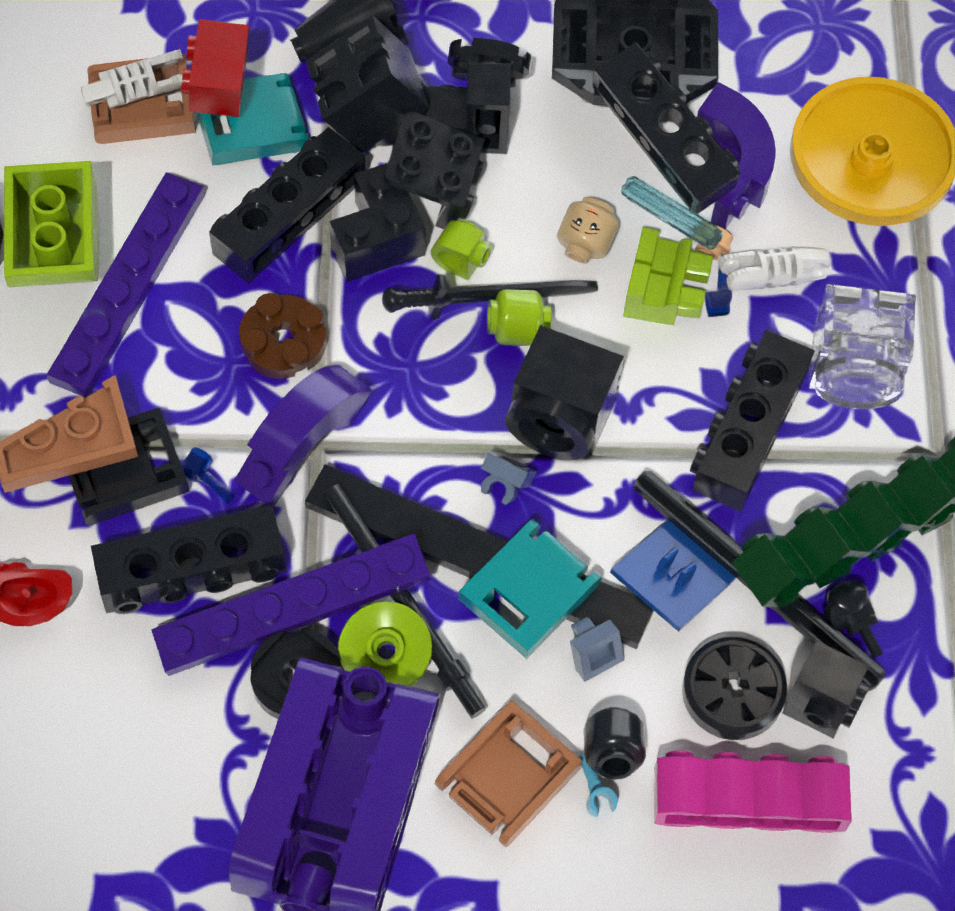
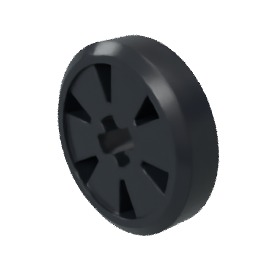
M724 637L705 644L692 656L684 674L682 695L689 715L703 730L727 740H745L762 734L775 723L786 700L787 681L781 664L767 648L746 638ZM730 679L737 680L738 687L746 688V690L741 691L740 697H732L730 689H723V687H727Z

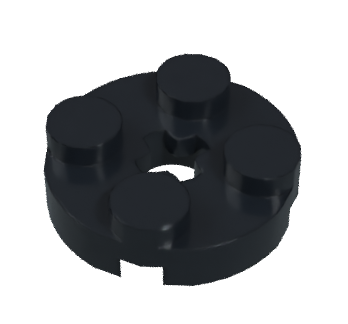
M473 38L472 46L461 47L462 39H457L450 43L447 63L452 67L451 75L457 79L468 80L469 62L482 63L486 61L511 64L510 88L516 86L517 79H522L529 75L531 54L526 52L523 57L519 56V47L514 44L487 38Z
M301 629V632L292 631L286 633L284 630L269 636L257 648L251 661L250 682L257 703L266 713L276 719L279 718L290 686L288 683L289 675L286 673V670L290 667L295 670L301 657L343 668L338 649L323 634L311 629Z

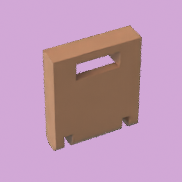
M182 54L183 60L175 65L154 69L153 73L156 82L178 74L183 75V69L187 68L185 54ZM144 59L91 65L87 68L88 85L101 81L98 74L100 72ZM165 93L111 109L107 101L91 105L94 139L99 144L195 133L193 112H189V94H182L183 104L180 100L166 102Z
M511 700L441 772L434 784L443 791L455 780L458 784L449 793V798L491 835L505 824L507 828L501 834L498 841L504 847H508L581 769L583 761ZM521 730L552 755L546 762L545 770L511 741Z

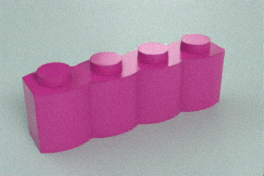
M676 750L667 752L665 757L657 758L654 767V824L672 827L706 826L721 829L754 828L771 831L802 830L834 833L845 832L852 822L850 766L837 763V760L833 757L817 756L810 758L808 763L789 761V757L785 755L770 754L762 756L760 761L753 762L742 759L741 755L737 753L723 752L715 754L713 759L705 760L695 758L694 754L689 751Z

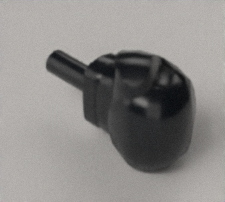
M851 580L841 583L830 590L826 596L827 606L823 610L827 621L837 630L846 629L849 637L860 633L872 658L881 656L883 652L870 629L879 621L874 615L875 611L868 599L866 586L860 581Z

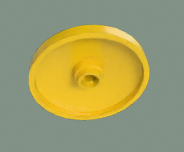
M882 77L849 78L823 88L811 97L801 109L791 137V162L797 179L804 190L819 205L831 213L846 220L866 225L889 226L902 224L929 213L948 194L955 179V128L945 111L932 98L908 84Z

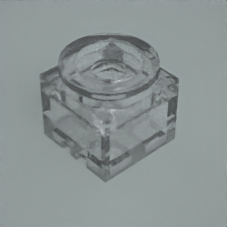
M827 284L823 303L820 305L819 315H817L813 327L812 349L815 350L811 362L809 388L815 389L817 394L827 402L851 409H875L898 401L904 394L905 375L913 358L916 295Z

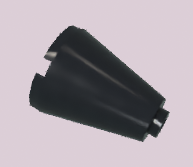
M330 0L294 28L297 37L290 40L300 62H303L373 15L405 46L409 44L403 26H399L397 23V13L391 0Z

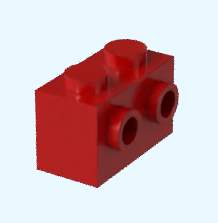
M199 19L197 35H189L186 59L187 61H192V68H184L182 75L181 93L189 94V112L239 117L248 56L249 25Z

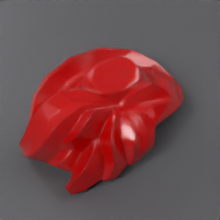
M21 562L0 563V622L11 626H34L50 621L65 610L73 594L72 577L66 571L49 568L29 569L25 563Z

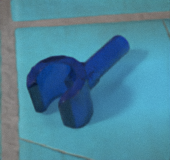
M719 266L717 291H710L705 294V306L708 317L727 316L730 314L732 292L726 283L728 275L723 274Z
M192 448L184 461L185 476L191 481L203 482L227 504L231 503L235 495L216 479L212 473L208 472V469L214 462L213 458L200 448Z

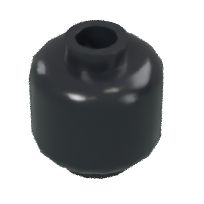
M609 707L595 712L587 719L583 729L584 755L587 765L594 772L607 779L616 780L630 776L643 765L646 758L645 730L643 721L637 714L624 708Z

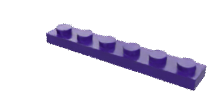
M165 172L46 374L50 384L85 398L92 393L205 197L204 186Z
M414 533L151 629L164 671L168 676L261 643L274 633L284 630L286 633L425 583L430 581L431 577Z

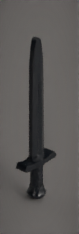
M438 274L430 290L419 289L418 291L406 290L404 292L392 287L387 288L382 295V304L389 313H394L405 307L428 306L430 318L434 320L440 317L439 311L442 307H446L449 304L489 302V300H495L498 292L501 290H534L539 292L542 298L592 293L598 291L596 281H557L448 288L445 275Z

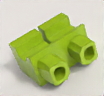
M642 227L626 295L623 317L673 326L676 315L700 318L706 291L683 286V282L686 279L707 284L713 256L691 250L693 239H682L678 243L658 238L659 230Z

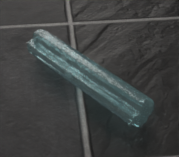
M636 176L628 177L626 183L621 187L622 195L708 250L715 249L718 242L722 240L723 232L716 225Z

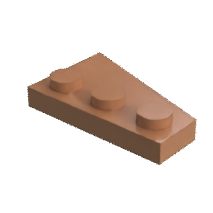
M116 375L103 381V388L83 399L79 395L67 402V409L48 420L38 419L0 441V481L5 493L138 457Z

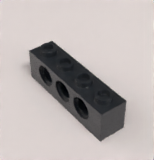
M635 42L595 70L592 87L692 214L696 216L736 187L741 174L738 171L740 169L738 161L728 149L722 150L712 138L713 131L707 121L701 116L696 117L688 108L686 96L680 87L675 83L670 85L664 78L656 57L650 51L644 52ZM646 89L652 93L653 97L648 100H642L637 98L633 91ZM663 121H671L678 126L679 130L668 133L663 131L658 124ZM691 153L698 154L704 159L705 164L700 166L691 165L685 160L684 156Z
M327 127L317 137H310L298 154L290 161L279 164L266 182L259 188H253L248 191L243 197L241 204L229 214L220 216L214 222L209 231L212 254L249 284L355 189L354 174L366 170L365 155L330 127ZM312 175H320L319 177H310ZM282 201H292L286 204L280 203ZM253 227H262L259 230H250Z
M766 330L759 345L751 343L742 363V367L747 368L743 379L734 377L725 397V401L729 402L730 405L725 414L721 412L716 413L707 436L713 438L708 450L700 447L692 462L690 472L696 474L692 491L742 512L809 372L815 350ZM761 380L770 381V382L773 383L775 386H773V387L764 386V385H762L759 381H761ZM742 415L754 416L758 421L749 422L743 419ZM734 450L742 457L733 458L726 455L724 451Z
M272 505L91 546L100 595L106 614L111 612L128 614L139 610L142 605L159 601L163 603H176L184 600L189 594L202 591L219 593L230 589L233 584L250 580L257 583L267 582L276 578L278 574L287 572L284 550ZM233 548L246 550L242 556L237 558H230L225 555ZM189 558L201 560L193 568H183L180 566L184 560ZM145 568L156 570L152 576L146 579L134 577L138 571Z

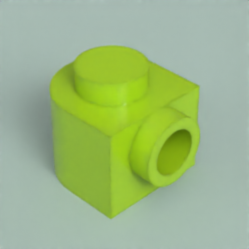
M465 220L450 221L431 248L430 253L433 260L442 269L469 281L476 268L484 267L488 261L492 245L484 242V231L478 229L473 223Z

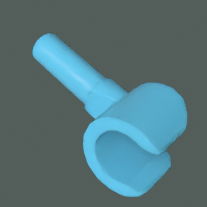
M581 754L579 758L583 761L582 768L590 791V796L586 802L587 811L590 815L597 817L599 814L594 804V798L603 796L608 799L610 809L614 812L618 804L615 792L610 788L603 787L597 773L587 765L585 755Z

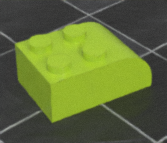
M91 161L4 166V278L7 286L11 288L97 282L99 277L98 193Z

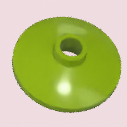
M377 602L361 608L350 617L341 632L338 651L341 657V665L345 671L351 672L359 667H372L385 677L386 682L412 686L427 670L432 655V640L426 623L414 610L396 602ZM387 644L394 646L395 654L391 658L383 659L378 655L379 649Z

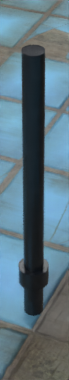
M336 484L328 488L324 492V496L361 552L378 547L379 544L340 485ZM405 589L390 595L394 602L411 608L426 623L432 640L431 658L439 669L437 676L446 690H453L471 719L482 714L487 708L468 681L470 677L469 672L460 659L455 660L410 591Z

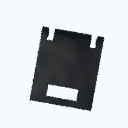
M160 408L128 418L138 457L69 475L80 509L83 510L82 516L86 525H94L190 492L186 476ZM160 439L169 463L155 467L153 471L144 444Z

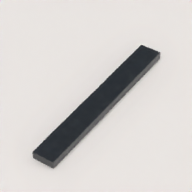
M324 464L305 499V508L342 523L324 496V492L328 488L339 484L373 537L389 543L415 533L424 559L468 578H472L508 543L505 540ZM583 574L580 579L584 581L588 576ZM600 582L598 587L566 620L576 623L588 617L596 627L610 619L620 631L621 643L637 650L654 610L639 597Z

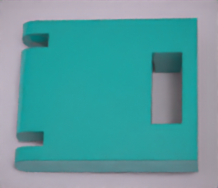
M286 73L244 79L239 117L226 116L231 133L216 135L211 119L221 117V115L196 112L212 166L300 152L304 143L309 139L294 90L291 87L289 75Z
M533 519L459 590L458 598L459 601L526 659L598 587L602 580L596 572H593L582 581L580 577L588 570V566L549 532H543L534 540L533 538L538 533L540 525ZM494 591L527 618L517 630L488 605L494 599Z

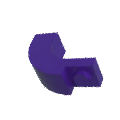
M718 82L698 109L697 116H701L707 121L713 131L712 138L722 150L726 148L734 155L740 167L738 171L741 174L736 187L714 203L710 223L726 230L734 217L739 220L742 218L749 204L759 209L762 206L774 169L776 148L772 130L760 110L745 96Z
M340 365L326 366L311 373L294 386L276 404L255 431L247 444L252 450L234 481L266 506L276 505L308 452L332 430L351 426L372 389Z

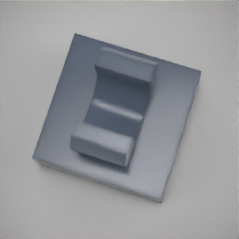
M488 452L480 469L492 475L483 480L481 492L490 494L494 484L498 481L502 482L506 487V494L502 499V503L505 505L511 504L517 497L518 488L530 487L537 471L500 452Z
M588 617L571 625V629L578 636L570 640L574 666L585 682L624 661L620 631L610 619L596 627Z

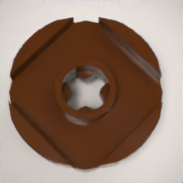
M274 293L261 295L257 299L256 304L245 313L239 326L240 346L250 366L258 373L276 379L295 377L294 372L302 371L306 367L310 370L316 366L325 352L327 343L322 311L317 306L297 296L276 295ZM280 330H289L294 338H285L281 344L276 342L274 333Z

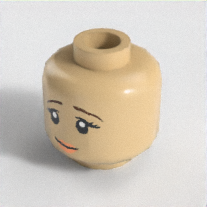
M584 197L582 201H576L569 205L557 232V239L566 248L564 254L568 258L587 264L589 259H602L608 254L619 228V222L613 215V207L592 197Z

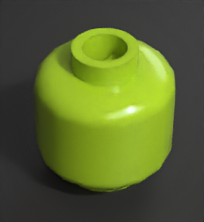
M501 290L498 292L495 300H489L488 334H494L496 341L501 345L531 346L540 325L551 329V306L543 305L540 293L534 290Z

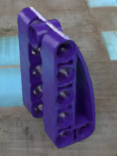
M301 657L296 666L233 848L229 865L231 891L278 904L283 911H381L428 748L440 694L401 683L386 682L385 677L372 667H359L349 672L338 666ZM366 691L373 693L376 697L370 701H360L354 696L359 692Z

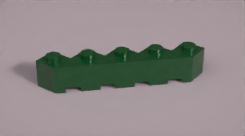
M955 437L947 444L949 450L940 458L916 455L906 460L897 469L899 475L888 484L877 481H863L857 484L847 493L846 498L848 500L838 509L811 507L805 510L795 519L794 524L796 526L785 536L760 533L746 541L741 547L743 553L731 563L761 606L783 608L797 601L799 598L798 592L805 586L816 583L820 589L849 574L852 569L851 567L861 558L868 557L872 562L901 547L903 540L912 532L918 530L923 536L950 522L955 513Z

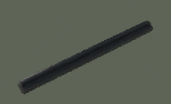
M644 471L633 484L634 491L749 589L731 563L743 553L741 547L652 471ZM800 597L797 601L783 608L770 607L813 645L818 641L868 665L869 667L862 680L863 683L870 686L868 691L876 689L884 680L886 672L882 667L834 628Z

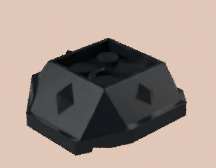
M556 0L554 2L551 79L577 94L586 103L607 106L592 87L595 70L635 42L644 52L650 51L656 57L662 69L661 74L670 85L675 83L680 87L686 96L687 103L713 89L717 84L718 9L710 0ZM646 89L633 91V94L642 100H648L653 97L652 93Z

